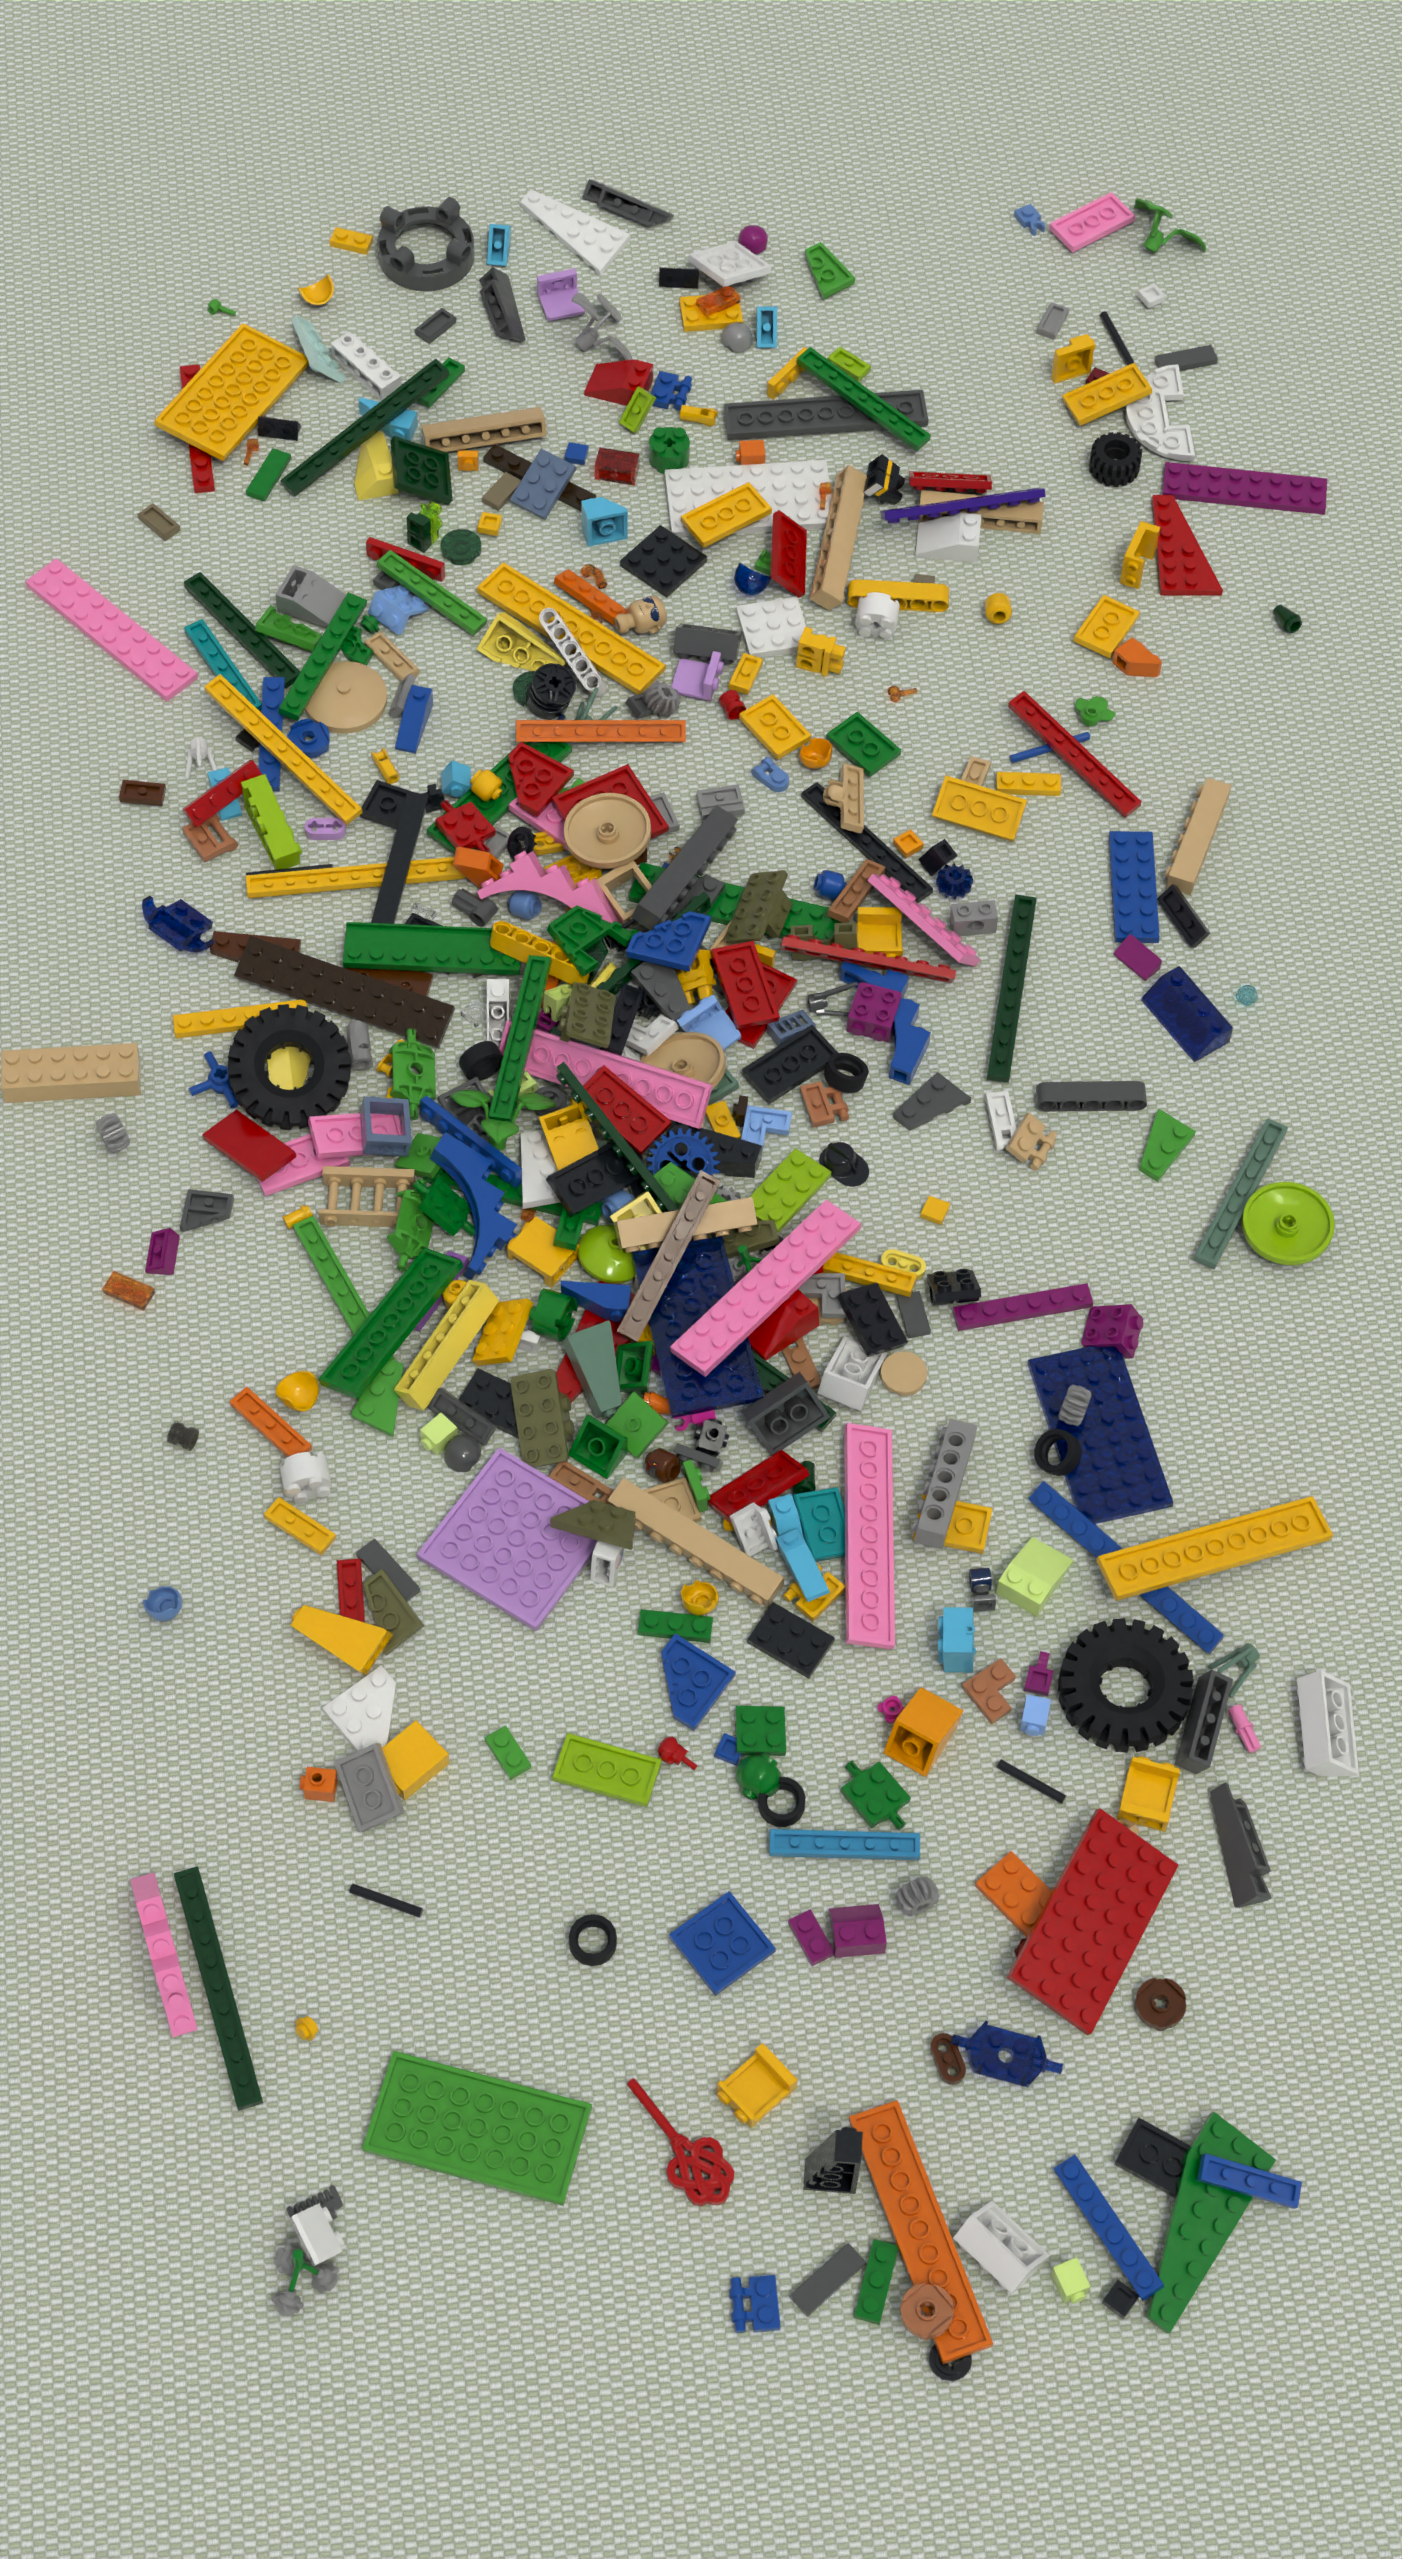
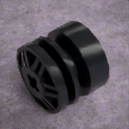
M549 663L538 668L526 692V703L529 709L543 719H554L564 714L576 690V681L573 674L560 664Z

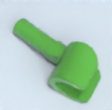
M217 299L211 300L208 304L209 308L207 311L212 315L218 311L233 316L236 315V311L225 308Z

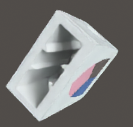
M597 1541L592 1553L590 1581L613 1587L625 1554V1548Z

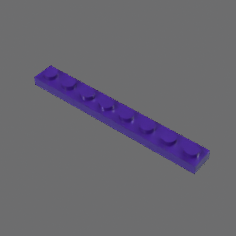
M1039 487L883 510L880 513L882 520H887L888 523H898L900 518L907 517L908 521L918 520L920 515L926 514L928 518L938 517L940 512L946 511L948 515L960 513V509H968V512L978 511L980 506H988V509L999 508L1001 503H1007L1008 506L1019 505L1021 500H1027L1028 503L1039 502L1040 498L1046 497L1045 488Z

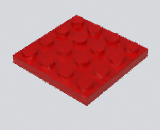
M628 764L552 797L553 805L565 822L572 808L590 796L602 793L626 795L639 802L647 811L651 823L650 839L669 831V826Z

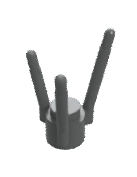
M853 982L822 993L807 995L810 1012L816 1011L817 1016L848 1017L849 1012L824 1010V1007H828L827 996L857 986L858 983Z

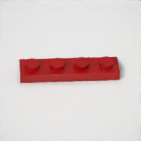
M369 537L366 541L367 556L374 560H379L391 550L432 580L442 582L445 578L444 562Z
M249 760L182 810L192 825L198 827L242 795L241 782L260 776L262 773L254 761Z

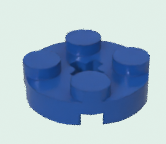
M303 719L295 722L290 727L291 730L287 734V738L308 758L317 757L329 750L330 734L324 723L320 721L319 723L313 722V719ZM309 736V738L313 739L310 741H306L305 737Z

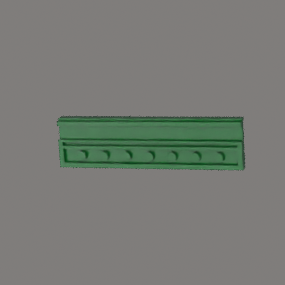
M362 922L346 923L343 968L520 975L521 961L490 946L492 928Z

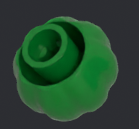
M763 1753L759 1757L750 1755L741 1760L736 1769L737 1782L743 1789L741 1794L754 1801L755 1797L759 1798V1793H766L765 1795H768V1797L776 1794L780 1787V1784H778L779 1778L782 1777L781 1772L776 1767L778 1762Z

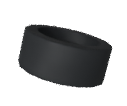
M483 1041L471 1046L462 1054L459 1066L468 1080L478 1077L479 1081L491 1077L500 1069L503 1055L494 1042Z
M842 1052L835 1053L828 1060L824 1071V1078L831 1087L838 1091L855 1093L863 1089L869 1070L865 1062L857 1056ZM837 1069L846 1070L855 1076L845 1075Z
M1057 1428L1042 1434L1036 1442L1034 1449V1458L1037 1465L1042 1470L1056 1476H1063L1072 1472L1079 1464L1082 1455L1079 1440L1069 1432ZM1063 1439L1068 1444L1066 1457L1058 1465H1051L1048 1461L1049 1450L1056 1441Z
M780 1777L778 1782L780 1784L779 1790H787L794 1794L797 1800L795 1809L787 1814H777L771 1811L767 1804L768 1795H765L766 1793H759L758 1809L762 1818L767 1823L775 1827H787L794 1825L801 1819L805 1810L806 1795L802 1786L797 1781L789 1777Z
M591 1914L579 1918L570 1929V1952L577 1961L584 1965L597 1966L604 1964L611 1959L616 1950L617 1935L615 1927L604 1916ZM589 1927H597L604 1930L608 1937L605 1949L593 1954L584 1952L578 1944V1937L582 1930Z

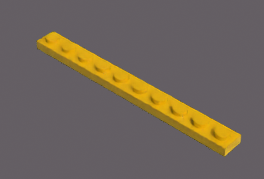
M221 674L204 686L205 692L346 826L363 813L362 808Z
M454 857L413 860L406 884L466 878L453 866ZM387 863L246 875L248 898L379 887L382 885Z

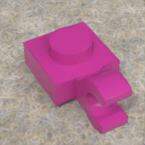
M710 1404L687 1409L686 1412H675L672 1414L674 1419H683L680 1425H675L676 1431L685 1430L691 1422L701 1425L704 1420L716 1419L715 1411Z

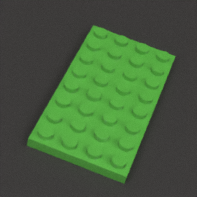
M393 2051L362 2150L366 2153L564 2206L592 2110V2104Z

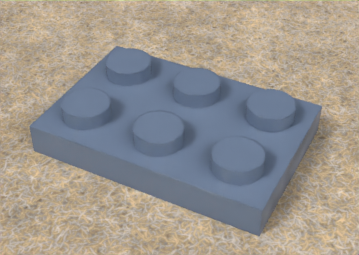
M540 449L510 498L511 503L546 520L575 473L576 466Z

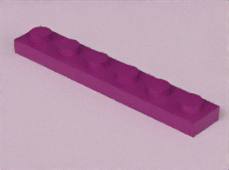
M1088 1283L955 1306L953 1307V1315L958 1331L1092 1308L1093 1299Z

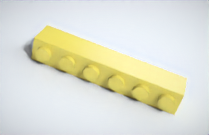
M473 1280L468 1281L394 1388V1391L408 1407L425 1410L438 1388L442 1386L451 1370L455 1367L464 1351L468 1348L499 1302V1299L486 1283Z

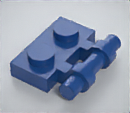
M659 371L651 392L656 397L652 406L668 409L669 405L673 404L676 410H681L682 405H685L687 401L686 395L691 390L692 378L685 376L684 380L680 382L679 375Z
M776 2276L749 2277V2288L742 2287L740 2277L731 2278L729 2298L733 2301L731 2319L732 2323H735V2332H746L745 2323L753 2322L754 2333L780 2331ZM743 2299H751V2312L744 2311Z

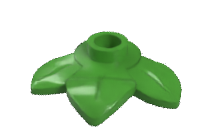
M1096 696L1091 698L1090 701L1083 698L1076 700L1075 709L1080 712L1081 722L1087 726H1095L1099 721H1110L1116 715L1114 711L1107 709L1108 701L1103 697Z

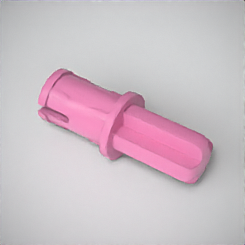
M1242 1705L1231 1707L1227 1712L1235 1725V1733L1240 1735L1248 1752L1254 1753L1258 1751L1261 1745L1252 1729L1254 1725L1249 1722Z

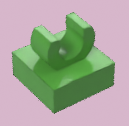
M766 549L762 551L755 563L756 571L771 576L772 553L767 552Z

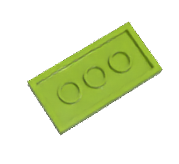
M795 1148L751 1194L750 1197H753L757 1221L774 1220L779 1233L831 1178L832 1172Z
M567 1733L552 1781L648 1807L662 1759Z

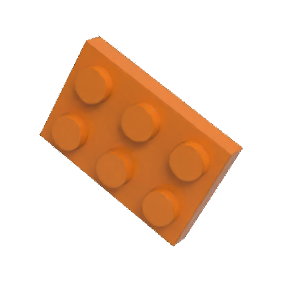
M1012 1851L975 1883V1887L1027 1938L1052 1893V1890Z

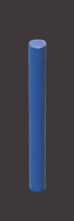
M1089 732L1073 736L1079 743L1090 740ZM1048 744L1010 755L1009 759L1011 763H1016L1054 750Z

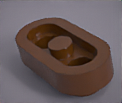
M940 2033L931 2041L930 2051L941 2079L949 2085L959 2084L965 2077L966 2066L955 2039L949 2034ZM945 2046L948 2050L946 2052H941L939 2050V2047ZM954 2069L957 2074L951 2076L948 2074V2070Z

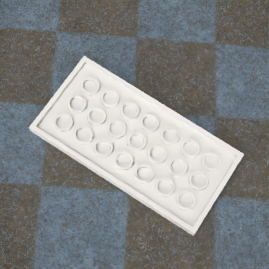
M816 460L665 470V483L671 532L678 537H693L681 523V516L747 482H750L771 506L772 514L733 534L772 532L773 513L778 510L806 530L823 529L826 526L832 498L827 461Z

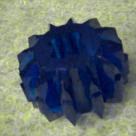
M955 862L952 867L946 864L944 869L939 870L936 878L939 894L945 893L946 898L953 896L954 900H956L957 896L964 898L966 893H970L971 885L973 884V876H971L970 869H964L963 864L958 867Z

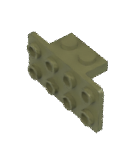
M785 870L760 872L750 875L724 938L728 944L760 941L765 931H767L771 938H779L793 904L782 890L788 877Z
M574 982L567 1005L563 1004L560 1012L561 1019L558 1030L561 1031L560 1040L569 1042L570 1037L608 1048L611 1038L615 995L607 990L590 987L585 983Z
M546 1369L512 1377L510 1382L522 1461L533 1468L566 1462L569 1459L567 1442L573 1441L572 1434L575 1433V1427L569 1415V1411H571L570 1399L566 1394L559 1392L556 1371Z

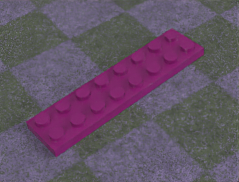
M1165 462L1162 495H1173L1175 500L1325 515L1327 478Z

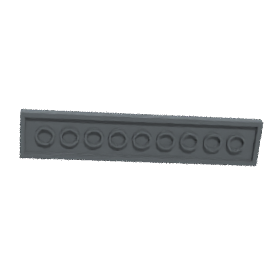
M923 390L874 393L918 426L928 425L929 419ZM842 396L724 404L723 408L728 440L885 429Z

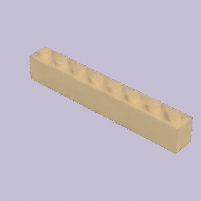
M849 464L836 475L810 600L829 611L839 606L844 600V589L848 582L847 575L851 568L850 560L854 553V541L858 535L857 527L861 520L860 513L864 505L865 493L863 492L867 475Z
M625 1478L620 1481L607 1500L609 1505L623 1507L635 1512L636 1523L634 1528L641 1531L643 1529L649 1533V1537L657 1543L663 1542L667 1544L674 1554L678 1556L683 1554L689 1558V1562L697 1568L703 1567L707 1569L714 1579L718 1581L723 1579L729 1583V1587L739 1594L742 1592L750 1596L749 1599L758 1606L763 1604L769 1608L784 1586V1577Z

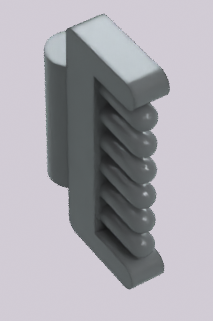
M331 2185L329 2189L332 2197L326 2189L324 2190V2195L327 2202L321 2192L318 2193V2198L321 2202V2208L326 2206L332 2220L338 2218L335 2210L341 2208L343 2203L335 2186ZM313 2195L312 2201L314 2205H316L319 2203L317 2197ZM307 2198L306 2203L308 2208H310L313 2204L311 2199ZM301 2201L300 2206L302 2211H304L307 2207L305 2202ZM295 2204L294 2209L297 2214L301 2212L299 2205ZM288 2206L287 2212L291 2218L295 2215V2212L291 2206Z

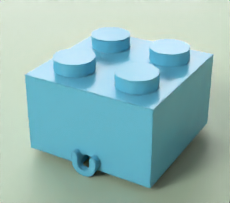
M944 1607L943 1616H939L938 1623L939 1663L944 1665V1672L973 1673L974 1655L976 1654V1648L974 1647L975 1627L973 1608Z

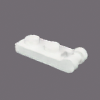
M1009 1092L986 1093L985 1099L994 1135L996 1151H1001L1006 1148L1017 1129ZM1002 1135H1010V1138L1003 1139Z

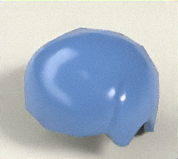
M162 1586L155 1590H150L148 1599L143 1600L147 1614L156 1621L162 1622L176 1617L183 1603L180 1593L171 1586Z

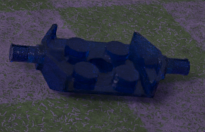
M985 2021L972 2037L966 2038L955 2034L952 2036L951 2045L965 2048L968 2054L969 2065L973 2073L1028 2088L1046 2070L1058 2074L1062 2072L1063 2063L1050 2061L1046 2058V2052L1040 2035L1034 2038L987 2025L988 2021ZM999 2052H1009L1012 2061L1009 2063L1002 2062L999 2058Z

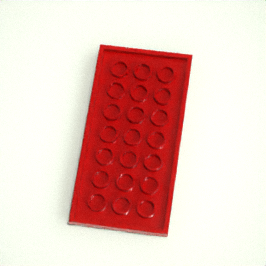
M1101 1808L1096 1809L1006 1978L1084 2034H1092L1179 1865Z

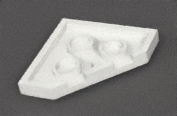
M381 1665L322 1708L324 1714L356 1752L375 1743H380L383 1748L389 1742V1731L397 1687L396 1682Z

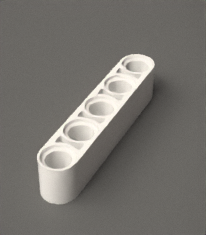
M543 609L539 615V620L563 657L590 694L594 690V688H591L592 684L598 681L596 697L602 696L607 689L606 682L577 639L554 609ZM551 617H555L552 623H548ZM562 633H566L565 637L559 640V636ZM573 649H576V653L572 656H569L570 652ZM584 665H587V669L583 672H580L581 668Z

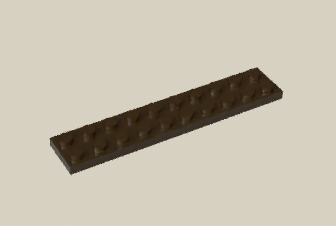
M250 936L234 974L236 979L297 1000H304L308 1004L354 1020H360L366 1024L406 1038L407 1029H412V1032L415 1029L416 1041L438 1049L455 1010L453 1005Z

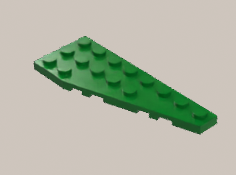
M1215 2112L1210 2113L1184 2155L1182 2162L1184 2166L1177 2183L1178 2191L1175 2203L1172 2205L1163 2242L1164 2250L1157 2267L1159 2269L1158 2277L1165 2287L1150 2297L1146 2318L1166 2334L1171 2333L1253 2197L1197 2181L1201 2156L1209 2154L1267 2172L1270 2171L1276 2161L1275 2158Z

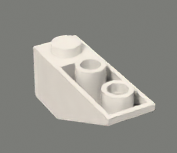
M487 979V1041H492L497 1046H500L506 1021L510 1020V980Z

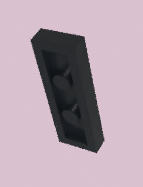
M1172 884L1157 898L1191 947L1196 948L1211 934L1176 885Z

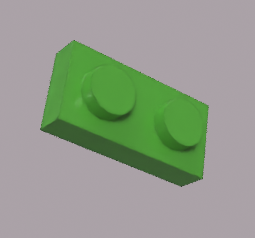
M692 1459L682 1462L684 1476L687 1478L698 1511L708 1510L707 1501L710 1500V1494L706 1486L702 1487L700 1481L703 1478L699 1467H694Z
M506 1725L485 1737L486 1744L510 1780L531 1769V1763Z

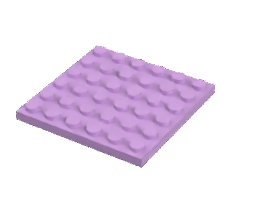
M499 1447L419 1550L417 1559L534 1631H537L591 1559L598 1541L552 1528L550 1519L590 1501Z

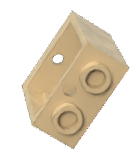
M634 861L617 867L597 879L622 925L633 919L631 917L636 907L625 913L610 891L633 877L638 880L646 893L652 887ZM636 921L634 924H632V925L629 926V927H634V926L638 925L639 922Z

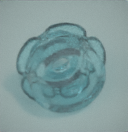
M1243 985L1238 989L1236 999L1243 1005L1250 1006L1258 1000L1257 991L1251 985Z

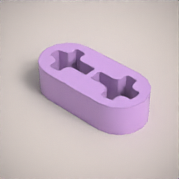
M312 818L307 820L304 825L305 834L311 840H340L346 835V826L339 818ZM334 827H339L338 831H334Z

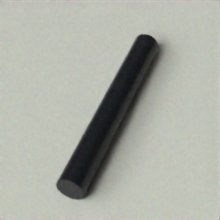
M1002 1759L997 1765V1768L1061 1804L1067 1796Z
M352 1884L349 1890L351 1894L419 1918L423 1912L421 1907L356 1884Z

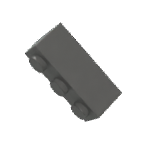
M680 623L676 627L673 652L678 653V657L690 658L691 655H697L700 660L706 661L711 660L713 651L720 652L721 662L731 664L732 660L736 661L738 658L742 631Z
M800 1372L741 1411L771 1456L830 1418V1415Z

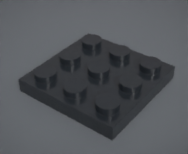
M660 525L620 560V566L667 598L707 562V556Z

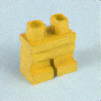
M805 627L798 644L796 668L821 673L822 676L826 677L829 671L840 674L844 665L843 658L846 647L836 644V637L830 636L829 639L826 635L812 634V628Z
M699 949L690 972L674 968L689 1005L695 1003L693 992L697 991L699 1000L713 995L712 986L717 985L715 978H713V969L709 959H712L710 950Z

